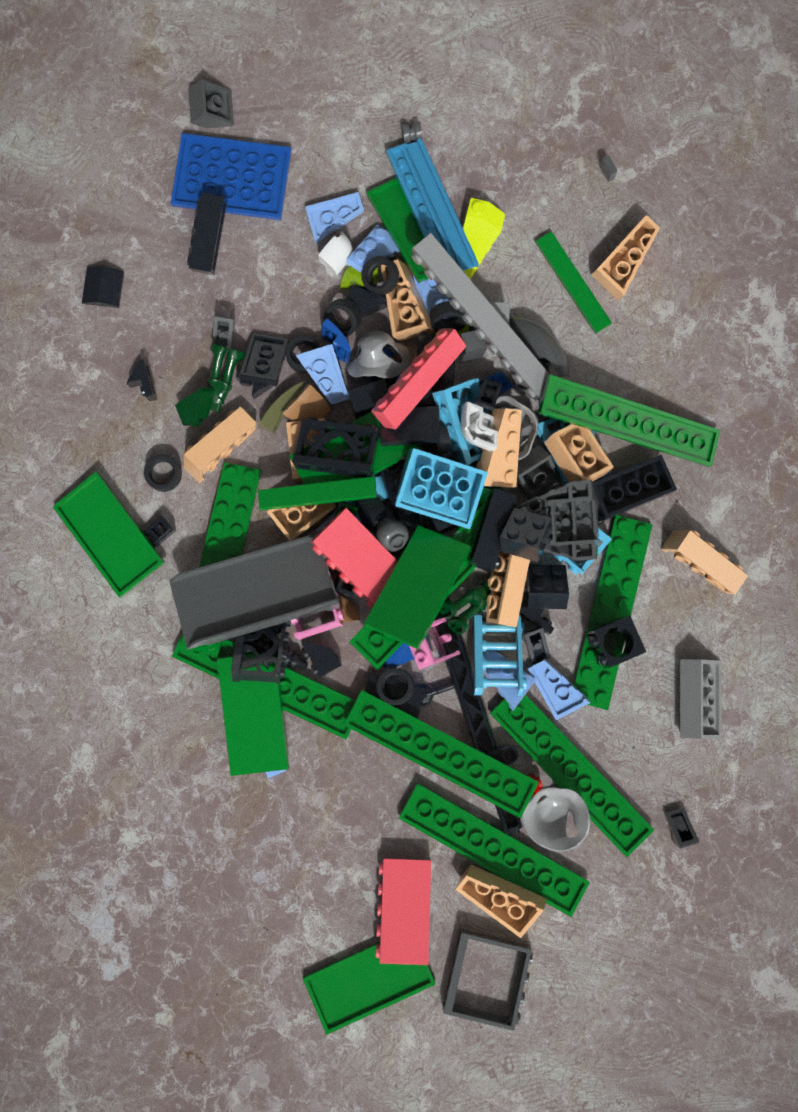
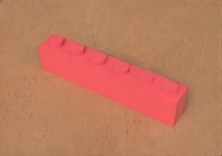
M440 329L436 333V337L424 347L423 352L412 361L411 366L401 373L398 381L389 387L385 396L377 401L372 412L385 428L396 429L465 349L466 345L455 329Z

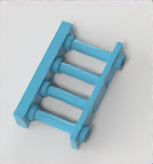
M474 615V695H482L483 688L517 687L518 696H522L523 689L527 688V678L523 677L521 635L525 632V625L521 623V616H519L517 627L502 624H486V622H482V615ZM486 632H515L516 642H486V640H482V634ZM486 650H516V661L486 660V658H483V652H486ZM486 668H517V679H487V677L483 676V670H486Z

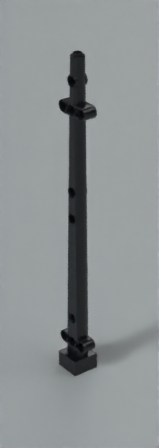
M385 379L348 390L349 400L356 420L372 412L377 401L388 392ZM405 459L397 462L398 467L395 470L386 468L379 473L395 519L403 522L408 529L409 538L405 545L406 548L418 526L428 528L423 514L401 507L394 508L389 485L393 484L396 478L402 476ZM438 615L435 618V620L442 619V617ZM453 616L446 620V622L435 626L439 637L445 634H450L452 637L451 641L443 644L447 655L451 654L448 651L450 643L453 642L458 645L460 654L445 660V664L474 747L486 755H494L496 760L506 765L514 763L519 756L517 749L510 744L497 747L481 695H474V672L462 635L455 633L447 625L451 619L456 617ZM510 748L514 752L513 757L506 759L504 751ZM495 805L504 833H509V836L520 833V829L523 827L521 819Z

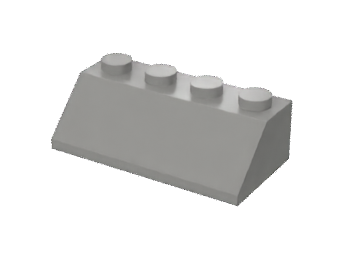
M680 659V738L721 739V661Z

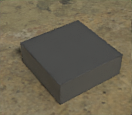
M608 155L602 159L600 168L607 181L610 182L614 180L617 169Z

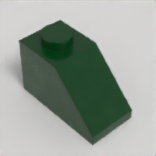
M200 388L175 405L183 426H200L202 421L209 417L215 392L213 388Z

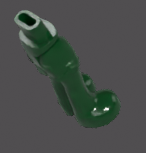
M211 343L210 350L213 353V364L206 383L207 388H213L215 391L210 410L220 412L221 406L225 404L223 401L227 398L229 391L232 390L231 381L236 363L239 360H243L246 353L229 348L223 378L220 379L221 366L228 347Z
M482 582L480 585L468 589L466 594L455 602L450 600L444 601L440 613L442 618H446V620L455 616L457 611L465 605L470 604L468 609L447 623L452 631L462 635L468 629L467 621L478 612H483L486 609L487 596L491 594L488 582Z

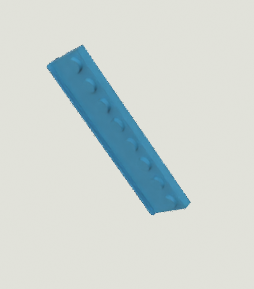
M419 138L417 142L405 143L387 149L386 155L423 238L431 233L463 271L478 267L479 263L423 140Z

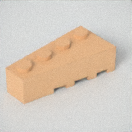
M647 215L592 273V276L617 300L625 295L647 250L660 229Z
M398 259L392 261L399 270L397 286L392 292L386 294L393 337L403 342L418 337L419 333L430 334L435 332L432 329L429 314L408 266ZM381 265L383 281L385 283L389 275V269L386 265Z
M241 407L230 411L223 422H217L210 433L203 434L197 444L194 446L190 445L184 451V469L199 484L204 480L203 475L207 471L212 472L216 468L220 458L226 459L233 451L234 445L238 447L255 431L256 421Z
M494 409L491 413V416H494L493 430L498 431L497 449L493 451L481 449L483 451L482 456L476 466V469L488 472L484 486L516 488L522 410Z
M673 530L661 549L665 552L672 551L676 554L675 559L688 565L691 564V570L702 576L707 575L705 579L723 592L736 595L748 577L743 572V568L738 564L731 563L728 560L729 557L724 553H718L714 549L715 546L699 538L700 534L696 531Z
M500 549L498 556L501 558L499 566L491 571V578H488L491 594L487 596L486 621L517 627L530 560L501 552Z
M470 865L463 873L455 889L520 938L544 911L547 899L473 865Z

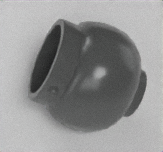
M386 517L376 525V539L387 551H398L408 542L409 533L403 522L393 517Z

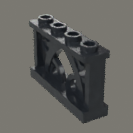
M313 417L308 419L302 418L292 463L296 469L362 478L372 477L380 438L379 430L371 424L361 426L353 422H346L344 424L338 423L335 420L320 421ZM311 430L320 432L317 436L312 434L313 439L316 441L315 443L307 439V434ZM361 436L369 437L371 440L370 444L365 448L358 449V447L363 446L366 442L359 441V438ZM341 437L350 446L351 450L342 452L337 460H332L330 452L323 446L329 441ZM306 444L311 448L309 449L306 456H303L304 446ZM319 450L326 454L325 458H318L322 454L318 452ZM369 452L367 464L362 463L361 454ZM348 456L351 458L350 462L344 461V457Z
M291 620L281 623L279 627L270 626L258 630L254 635L247 633L236 637L231 668L232 682L245 680L280 684L281 677H285L283 660H287L288 649L285 648V643L289 644L290 632H287V627H291ZM263 632L272 641L273 646L258 656L257 650L247 645L246 642L258 639ZM247 652H252L255 658L252 659V655L250 657H246L245 654ZM270 663L275 665V669L272 672H264L260 668L261 664H264L266 669H269L268 664ZM256 667L257 671H250L244 669Z

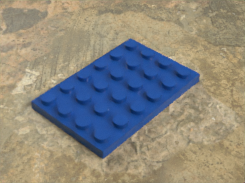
M182 133L171 205L173 207L198 210V198H201L202 193L225 197L227 200V214L282 220L292 148Z

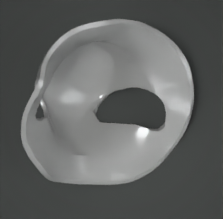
M371 331L359 339L358 349L347 364V371L355 378L361 376L394 378L409 367L410 352L405 345L394 342L387 333ZM386 344L392 345L400 355L402 363H397L386 356L382 351L383 347Z
M498 397L494 409L522 410L519 447L524 444V451L519 452L518 460H521L531 451L538 430V418L529 408L520 404L512 397ZM508 402L511 407H503L502 404Z
M545 788L540 790L529 801L522 815L524 827L531 839L551 851L565 852L574 849L585 840L590 829L589 810L584 800L570 789ZM570 812H572L574 826L579 831V834L572 838H569L566 833V824Z

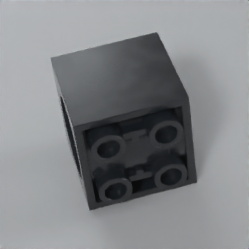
M631 616L622 617L587 632L588 644L591 648L594 647L596 662L599 666L602 665V668H611L646 653V649ZM610 629H615L616 632L621 633L625 638L626 646L624 647V652L618 657L607 653L603 645L605 634Z

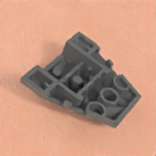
M592 480L569 482L563 487L556 490L553 489L549 493L517 505V509L552 518V533L544 552L571 558L576 561L597 559L599 530L597 500L594 497Z

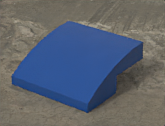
M326 319L322 324V339L332 344L336 357L345 364H348L351 355L350 345L342 332L331 321Z

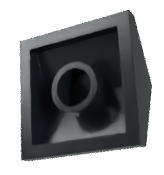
M105 266L87 267L82 304L119 308L124 271Z

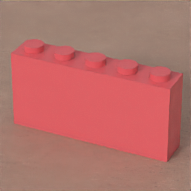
M344 508L310 541L313 545L311 548L319 556L322 554L327 559L325 563L334 570L336 568L340 572L338 576L346 584L349 582L354 587L352 589L354 593L360 598L363 596L367 600L366 605L372 610L398 561L347 508Z
M384 858L383 862H379V875H383V883H379L378 895H382V903H378V916H381V924H377V937H381V943L376 945V958H380V963L428 965L431 860Z

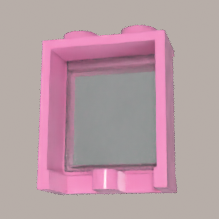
M341 608L301 615L299 618L291 620L296 629L294 636L298 640H302L303 638L343 626L342 620L344 615Z
M446 618L433 622L419 650L409 646L419 670L460 654L459 650L448 655L446 654L443 644L451 641L452 637L450 634L439 637L435 626L446 622Z

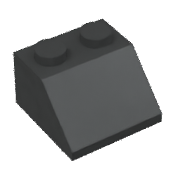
M200 79L188 88L190 120L192 124L203 128L230 127L234 125L231 90Z
M540 445L533 448L525 458L518 460L517 485L528 500L543 495L561 483L551 455Z

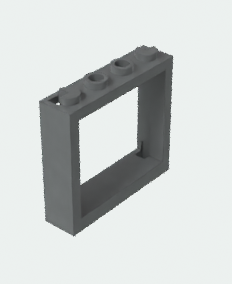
M460 929L444 999L443 1014L514 1031L515 1025H518L521 1013L518 1012L520 1004L523 1005L525 999V992H523L524 984L527 985L529 981L528 965H532L533 952L530 945ZM468 939L522 952L508 1018L454 1005Z

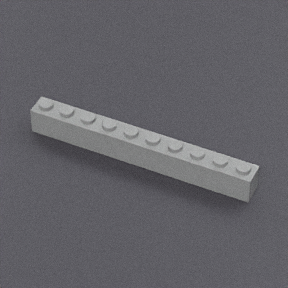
M430 233L413 247L411 252L412 259L417 265L421 264L425 269L426 276L437 283V288L443 295H447L451 306L463 314V320L468 325L471 324L474 327L475 334L479 339H484L488 344L487 348L492 354H496L500 358L501 365L511 371L515 382L521 383L525 388L526 395L530 399L538 400L543 395L546 379L550 374Z

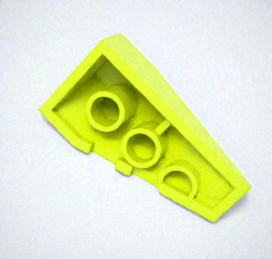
M471 198L463 230L480 266L485 255L501 233L505 213L490 202ZM473 267L463 272L471 280L478 267Z

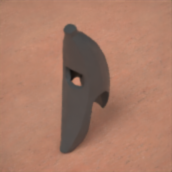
M510 313L509 322L515 334L549 373V367L552 364L560 377H569V365L560 344L549 330L537 321L525 317H517L515 313ZM541 414V419L546 420L551 418Z

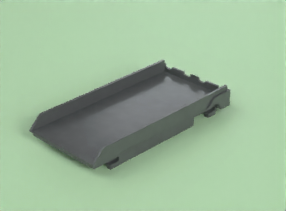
M317 533L179 573L169 580L187 650L205 644L211 645L294 620L307 613H316L324 610L331 611L340 608L328 565L325 563L326 559L322 554L320 556L316 554L311 548L313 545L310 541Z

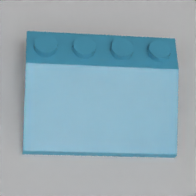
M409 448L395 506L470 529L488 472L418 449Z

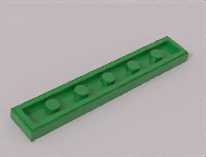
M552 231L536 240L535 244L593 332L597 334L609 327L612 322Z
M375 476L258 490L260 511L377 497Z

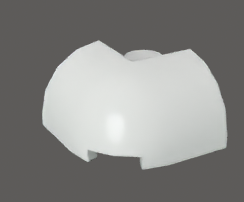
M341 232L338 238L334 236L318 255L319 262L325 266L326 273L331 277L335 274L338 275L345 265L350 267L346 261L353 252V247L344 233Z
M467 401L462 406L461 413L463 437L474 446L488 451L496 450L498 431L493 430L494 416L484 413L483 407Z

